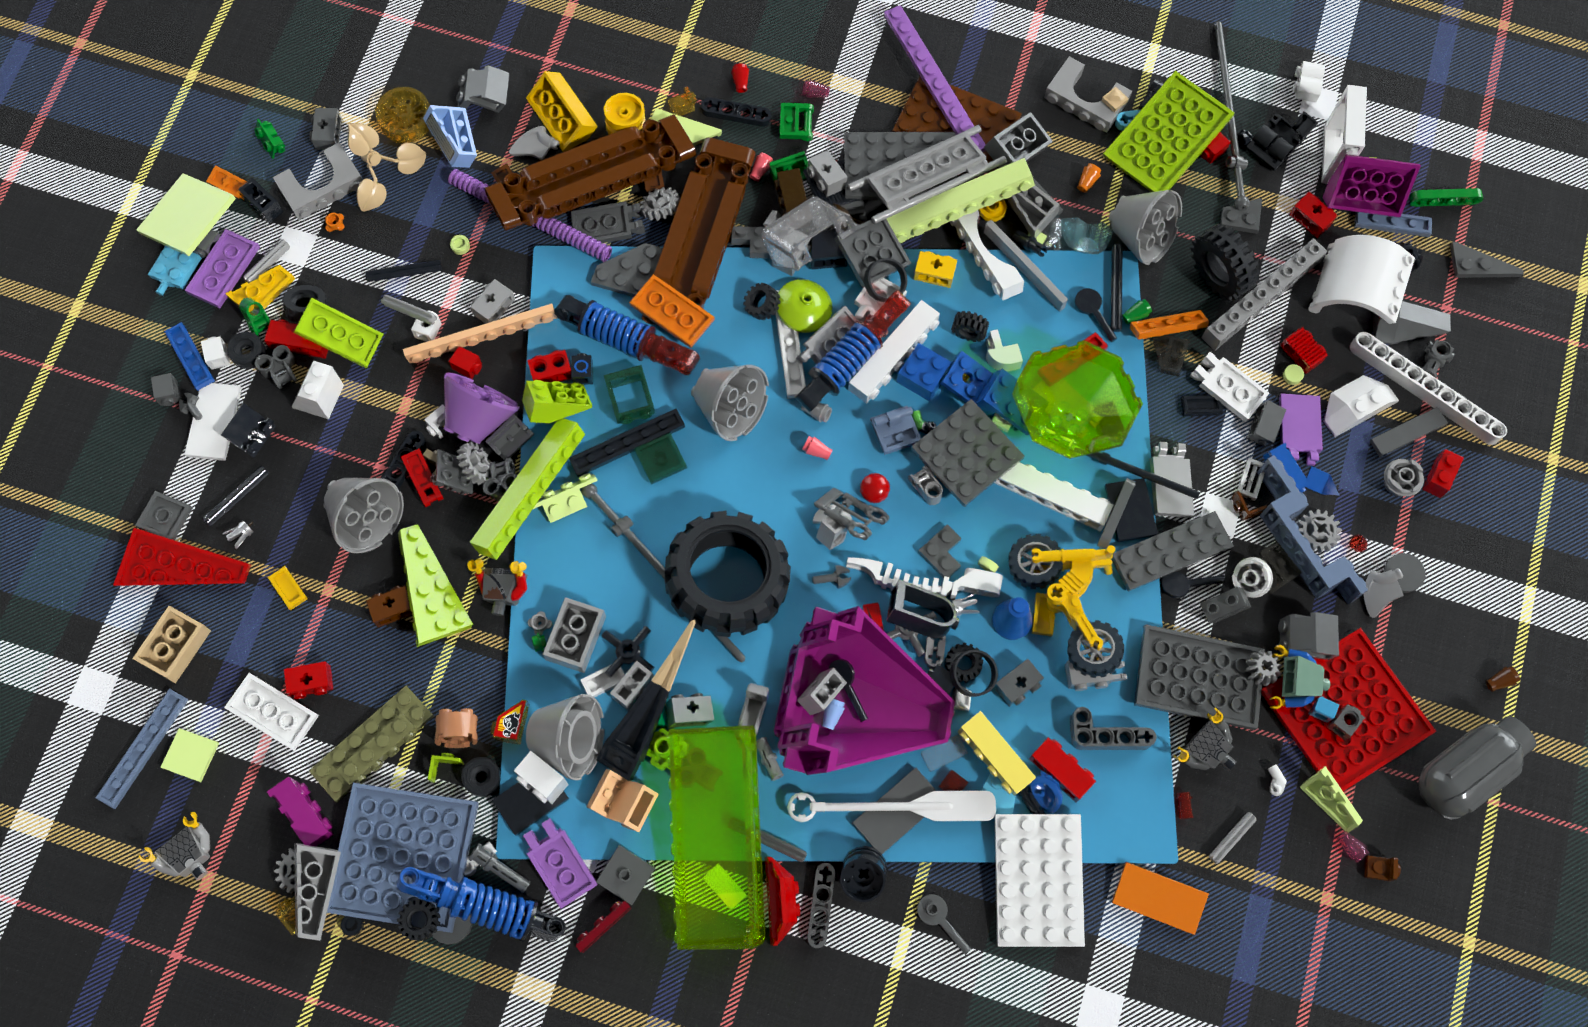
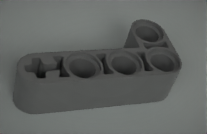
M1086 707L1077 708L1070 716L1071 743L1078 750H1146L1155 743L1157 738L1154 730L1147 727H1093L1092 713ZM1076 714L1084 715L1086 722H1079ZM1079 734L1084 735L1087 743L1079 742L1077 736ZM1100 734L1105 735L1108 743L1100 742L1098 736ZM1120 734L1128 737V743L1121 742ZM1144 735L1146 739H1149V741L1145 743V739L1139 738H1141Z

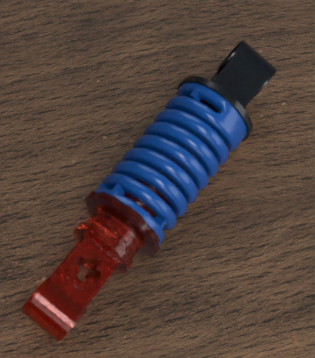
M897 289L874 315L869 314L864 322L855 321L851 330L846 332L845 336L835 344V347H832L830 352L820 360V363H817L809 370L813 380L795 398L811 412L827 393L837 396L840 393V387H844L846 381H850L851 376H854L856 371H859L861 366L865 365L866 360H869L878 349L883 347L881 338L889 333L888 327L907 310L911 302Z
M565 295L554 309L555 315L560 320L578 326V334L596 339L619 351L622 350L623 353L629 354L639 361L648 357L653 362H659L684 375H690L700 360V356L696 351L670 341L662 335H656L655 327L648 326L642 322L638 323L637 320H631L629 316L624 317L622 313L618 314L617 311H611L608 307L604 309V306L595 300H591L586 304L570 295Z

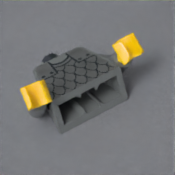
M1214 708L1216 710L1214 716L1208 713L1207 717L1210 720L1203 725L1184 748L1178 747L1181 750V754L1178 757L1173 755V758L1194 769H1215L1220 763L1229 771L1237 761L1228 755L1233 748L1231 744L1233 738L1228 724L1223 719V714L1217 708Z

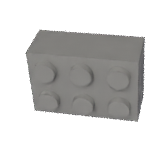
M565 597L543 652L545 660L585 673L606 619L605 611Z

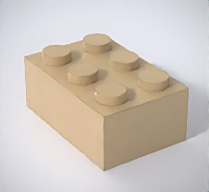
M168 606L132 659L176 684L211 630L182 612Z

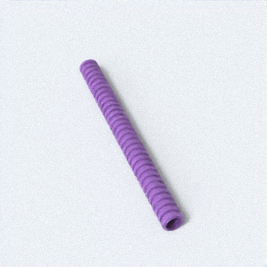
M454 169L450 173L448 178L449 184L490 204L484 190L488 186L487 184L474 179V177L468 174H464V172L458 169ZM540 217L537 223L532 225L557 239H561V241L567 244H571V246L577 249H581V251L589 255L591 254V256L599 260L601 259L603 262L607 261L612 254L611 246H607L605 243L602 244L601 241H597V239L587 236V234L579 230L577 231V229L569 225L567 226V224L557 221L555 218L545 219Z

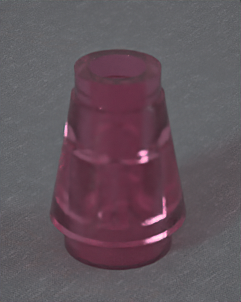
M811 79L809 81L805 80L802 95H805L806 98H828L830 86Z
M1347 831L1337 838L1351 861L1354 860L1358 863L1370 853L1366 849V845Z

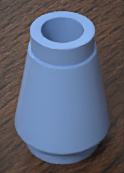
M836 699L831 701L824 710L823 727L834 730L845 709L843 708L845 702Z

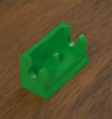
M803 151L770 162L769 172L773 182L777 180V172L797 168L800 169L802 180H805L803 170L808 167L805 152Z

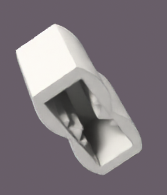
M1303 61L1301 66H1297L1295 72L1297 81H1295L1293 86L1296 99L1317 103L1322 91L1325 65Z

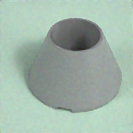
M581 694L537 709L530 717L526 729V743L529 751H532L568 779L581 780L583 775H589L597 763L596 759L604 741L605 729H601L600 719L604 718L599 702L591 695Z

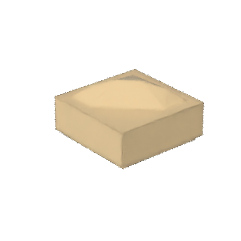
M1114 87L1102 97L1101 101L1115 113L1128 102L1129 98L1117 87Z

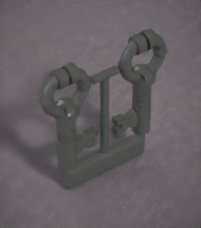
M832 488L814 502V506L824 511L825 515L847 527V530L853 537L867 540L872 535L871 530L867 527L871 522L884 525L890 519L883 509L867 505L847 492L844 494L836 488ZM840 496H843L842 499L844 501L842 504L835 501ZM831 503L837 506L833 510L828 507ZM850 505L865 512L869 520L848 509ZM844 510L852 516L856 517L857 519L863 521L864 524L860 522H855L854 520H849L842 516L841 513H843ZM873 512H878L882 516L880 518H876L871 514ZM855 527H859L862 530H864V532L860 534L857 533V531H854L853 529Z

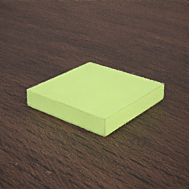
M179 728L161 768L202 782L219 743Z

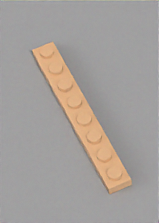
M549 304L403 349V352L409 363H419L426 358L439 357L449 351L455 352L458 346H475L479 342L494 340L498 336L510 335L521 329H530L540 323H550L558 317L554 313L555 308L553 304Z

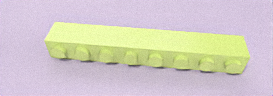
M1023 158L887 218V221L899 242L903 243L914 236L922 235L933 228H938L964 215L974 213L983 207L991 206L1002 199L1010 198L1021 191H1026L1035 186L1026 160Z

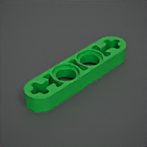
M1479 188L1417 190L1409 195L1410 205L1414 207L1474 205L1483 201V194Z

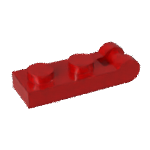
M417 449L401 456L425 507L430 506L436 500H443L444 498L438 485L435 486L430 482L432 473L421 450ZM432 488L434 493L427 496L425 490Z

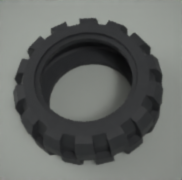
M725 510L711 512L710 518L707 519L699 516L686 524V530L677 533L670 544V550L665 561L664 581L666 593L670 595L671 605L680 617L685 616L689 623L695 620L694 628L701 632L708 629L715 631V636L730 637L731 633L740 632L741 635L751 633L758 629V625L768 623L778 613L780 605L785 600L791 573V566L787 560L789 554L783 541L777 540L774 537L775 531L763 521L760 524L753 522L752 515L738 512L737 516H727V511ZM721 546L735 547L747 552L757 561L762 570L764 581L755 593L745 599L733 602L720 601L707 596L697 587L690 571L692 565L701 554L712 548Z

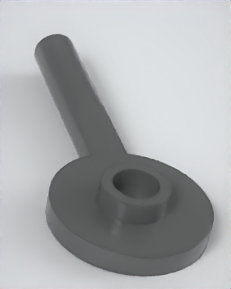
M934 894L923 897L917 907L918 916L921 921L931 926L939 924L965 955L971 951L970 946L945 919L948 908L943 898Z

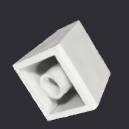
M313 361L293 402L292 408L326 419L330 418L344 386L332 366Z

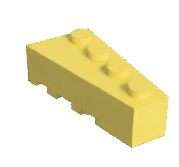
M981 711L958 730L961 738L974 750L975 755L988 766L989 772L995 778L998 777L1001 780V786L1008 794L1012 793L1015 796L1036 778Z

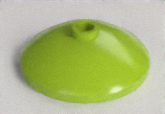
M805 279L793 280L786 283L778 292L781 302L778 304L779 309L776 312L781 321L795 331L803 333L815 332L831 317V298L822 286L813 281Z

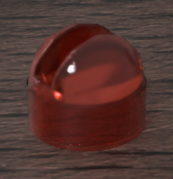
M1358 534L1351 538L1349 546L1356 552H1363L1367 549L1368 543L1362 535Z

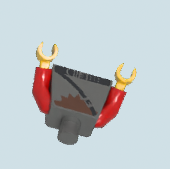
M483 560L469 561L467 564L468 569L476 571L475 577L483 600L493 604L491 614L503 616L505 605L516 606L519 603L520 598L527 591L526 580L528 575L523 572L527 567L524 562L514 561L510 564V569L484 568L482 570Z

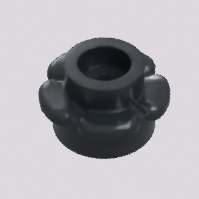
M1241 130L1237 134L1238 146L1246 148L1252 142L1253 137L1249 131Z

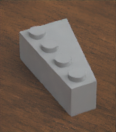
M294 843L295 934L299 938L321 940L341 854L338 850Z

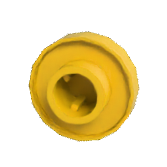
M1002 199L991 206L979 209V214L986 221L992 220L997 222L1005 215L1007 209L1006 202Z

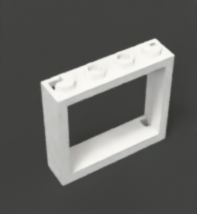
M1347 85L1324 125L1321 181L1323 184H1328L1329 179L1346 154L1359 156L1365 147L1367 87Z

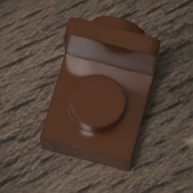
M662 172L656 177L644 181L646 192H652L655 189L664 187Z
M1369 855L1365 856L1364 878L1391 882L1397 880L1400 876L1401 866L1398 864V858L1388 859Z

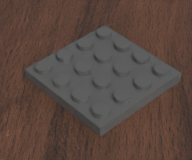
M972 399L911 447V450L963 507L1025 457Z

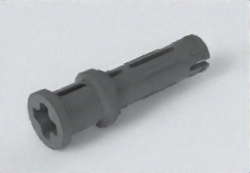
M480 843L477 844L468 857V860H473L481 865L484 871H492L522 893H524L531 882L499 861L495 853L491 854L483 849Z

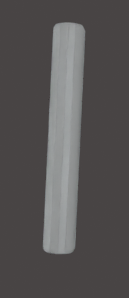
M384 295L383 299H381V303L384 306L430 325H433L437 320V316L433 313L389 295Z

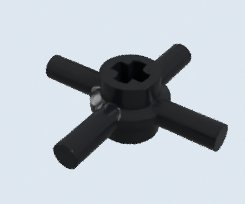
M644 626L633 640L620 641L607 630L602 634L605 640L616 647L617 659L605 671L607 676L611 678L623 663L631 664L636 661L652 672L655 667L640 656L641 650L639 645L651 632L647 626Z

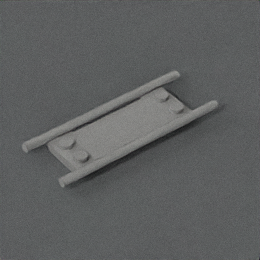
M977 125L854 181L847 186L851 192L868 183L888 208V210L871 217L873 223L876 224L1007 163V159L1005 156H1002L994 161L987 162L986 156L970 138L981 132V127ZM965 171L968 172V173L963 174V175H961V176H959V177H957V178H955V179H953V180H950V181H948V182H946V183H944V184H942V185H940V186H938V187H935V188H933V189H931V190H929V191H927V192H925V193H922V194H920V195H918V196H916V197H914V198H912V199H909V197L914 196V195H916V194H918V193H920V192H922V191H924V190H926V189H929V188H931V187H933V186H935V185H937V184H939V183H942V182H944V181H946V180H948V179H950V178H952V177H955V176H957V175H959V174H961V173H963V172H965Z

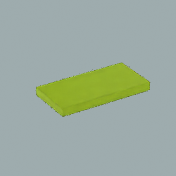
M313 298L308 303L294 331L295 334L364 368L368 367L383 336V333Z

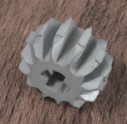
M1260 650L1258 653L1254 652L1250 655L1251 659L1246 661L1249 667L1245 671L1251 673L1249 679L1255 678V684L1257 685L1261 682L1263 686L1277 681V677L1282 674L1278 670L1282 667V664H1277L1276 662L1279 657L1272 658V651L1267 653L1264 650Z

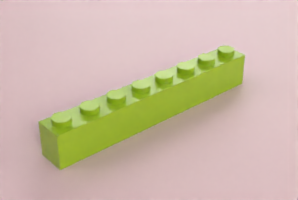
M563 418L557 420L470 541L479 554L495 560L499 558L585 436L577 422Z

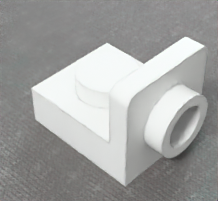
M442 404L424 419L427 424V431L433 437L437 435L440 439L443 438V435L438 427L445 425V406Z

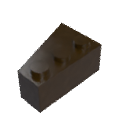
M800 169L777 172V180H774V184L779 195V206L783 209L784 213L782 214L784 226L787 225L788 230L791 228L794 230L811 228L812 218Z

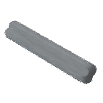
M281 240L244 275L245 281L250 283L258 279L259 275L266 272L290 249V245L285 240Z
M1246 813L1209 855L1212 862L1215 864L1220 863L1256 822L1257 819L1252 813Z

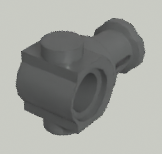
M1437 339L1434 342L1429 341L1424 349L1426 352V364L1421 369L1429 372L1430 375L1436 378L1438 369L1442 368L1445 362L1449 364L1455 355L1453 353L1454 348L1446 341H1439Z

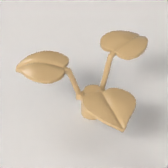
M349 123V149L355 155L361 156V159L367 163V168H369L373 177V181L370 179L362 180L357 189L358 206L361 211L365 212L379 207L386 199V189L382 184L377 183V177L372 166L378 165L381 159L395 163L398 162L397 168L399 172L412 174L423 166L426 152L414 143H404L397 149L396 156L398 159L380 155L372 149L379 144L377 132L365 124Z

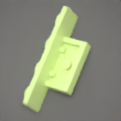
M588 473L579 477L577 482L572 483L570 481L560 486L561 489L553 491V489L544 492L543 497L539 499L533 509L543 506L550 523L586 508L587 505L580 488L598 480L594 474L590 475Z

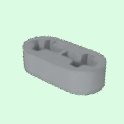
M946 636L939 638L942 640L938 642L937 647H934V640L927 637L924 657L927 667L935 669L937 664L939 666L942 665ZM933 651H937L936 658L939 659L935 664L932 663L931 659H928V657H932Z

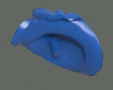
M1041 770V775H1037L1028 784L1029 791L1032 792L1042 809L1048 813H1054L1060 808L1063 800L1060 784L1052 775H1048Z

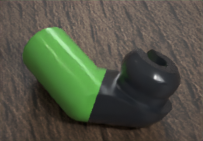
M919 410L911 414L918 431L928 434L936 427L933 421H923Z

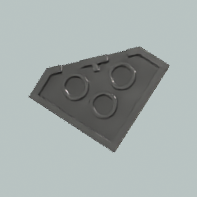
M644 243L597 265L591 285L634 297L654 274L663 248Z

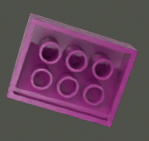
M1346 154L1329 179L1323 200L1328 208L1401 217L1421 165Z

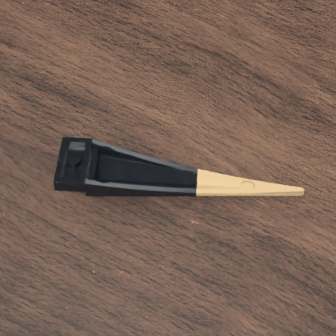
M695 620L690 621L653 679L607 738L596 759L628 781L634 779L641 762H644L695 626Z

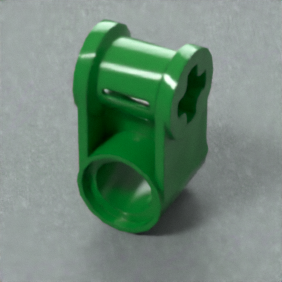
M244 298L239 305L240 311L251 333L259 336L260 332L269 327L270 319L259 302L252 298ZM254 304V309L249 312V307Z

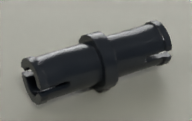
M1020 230L1016 231L1020 237L1016 234L1013 235V240L1023 245L1027 251H1033L1040 257L1045 255L1041 250L1047 253L1048 247L1038 242L1035 237L1028 236Z

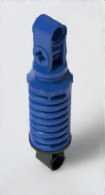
M407 867L397 879V888L401 892L416 896L424 901L436 903V907L449 909V917H460L463 921H466L470 915V923L475 924L477 918H479L478 926H483L485 921H487L486 928L491 929L493 924H495L493 929L496 932H499L502 926V934H507L510 929L509 936L524 942L527 935L548 942H555L566 929L563 919L538 911V901L528 900L525 902L522 897L517 898L514 894L509 895L505 891L501 893L499 889L493 890L490 886L485 888L484 884L480 883L477 885L475 881L467 877H463L460 882L452 881L450 877L444 879L433 873ZM403 877H411L414 883H405ZM549 926H555L558 933H552Z

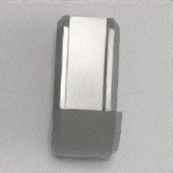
M754 683L748 685L746 699L737 726L738 732L751 736L758 734L769 696L768 687Z

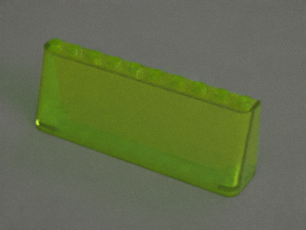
M751 725L669 729L667 745L670 747L668 767L671 771V777L668 784L672 797L669 802V808L672 812L670 830L673 834L671 853L674 855L672 875L675 877L673 898L676 901L674 920L677 927L674 939L677 944V950L753 949L763 944L765 939L755 728Z

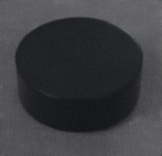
M345 916L341 921L340 927L345 935L357 936L364 928V921L362 918Z

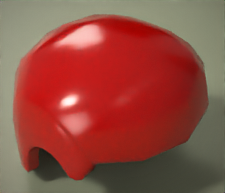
M871 473L862 480L860 492L866 501L880 503L888 497L890 484L885 476L879 473Z

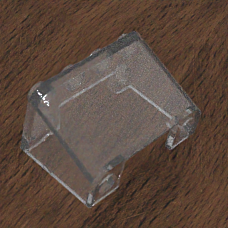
M814 196L766 226L762 232V240L774 265L798 270L812 260L805 245L806 241L820 232H828L831 229H836L840 240H843L857 229L850 216L819 197ZM801 250L804 258L798 262L796 260V253Z

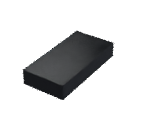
M1211 395L1181 397L1183 417L1223 414L1222 403Z

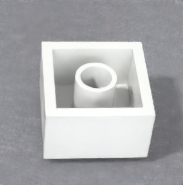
M532 751L527 754L514 770L518 775L516 780L527 790L530 788L534 789L532 793L544 804L546 801L553 804L569 785L563 776Z

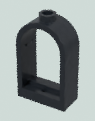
M900 579L891 591L887 622L930 638H942L946 636L950 629L956 630L958 627L959 618H957V610L946 597ZM904 600L935 611L942 617L945 623L937 622L903 609Z

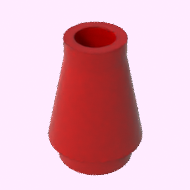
M735 64L731 73L736 85V91L744 93L747 91L749 69L746 64Z

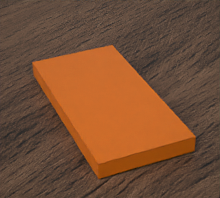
M654 274L629 302L630 306L690 348L693 347L715 320L713 315Z
M1125 862L1112 903L1195 935L1209 893Z

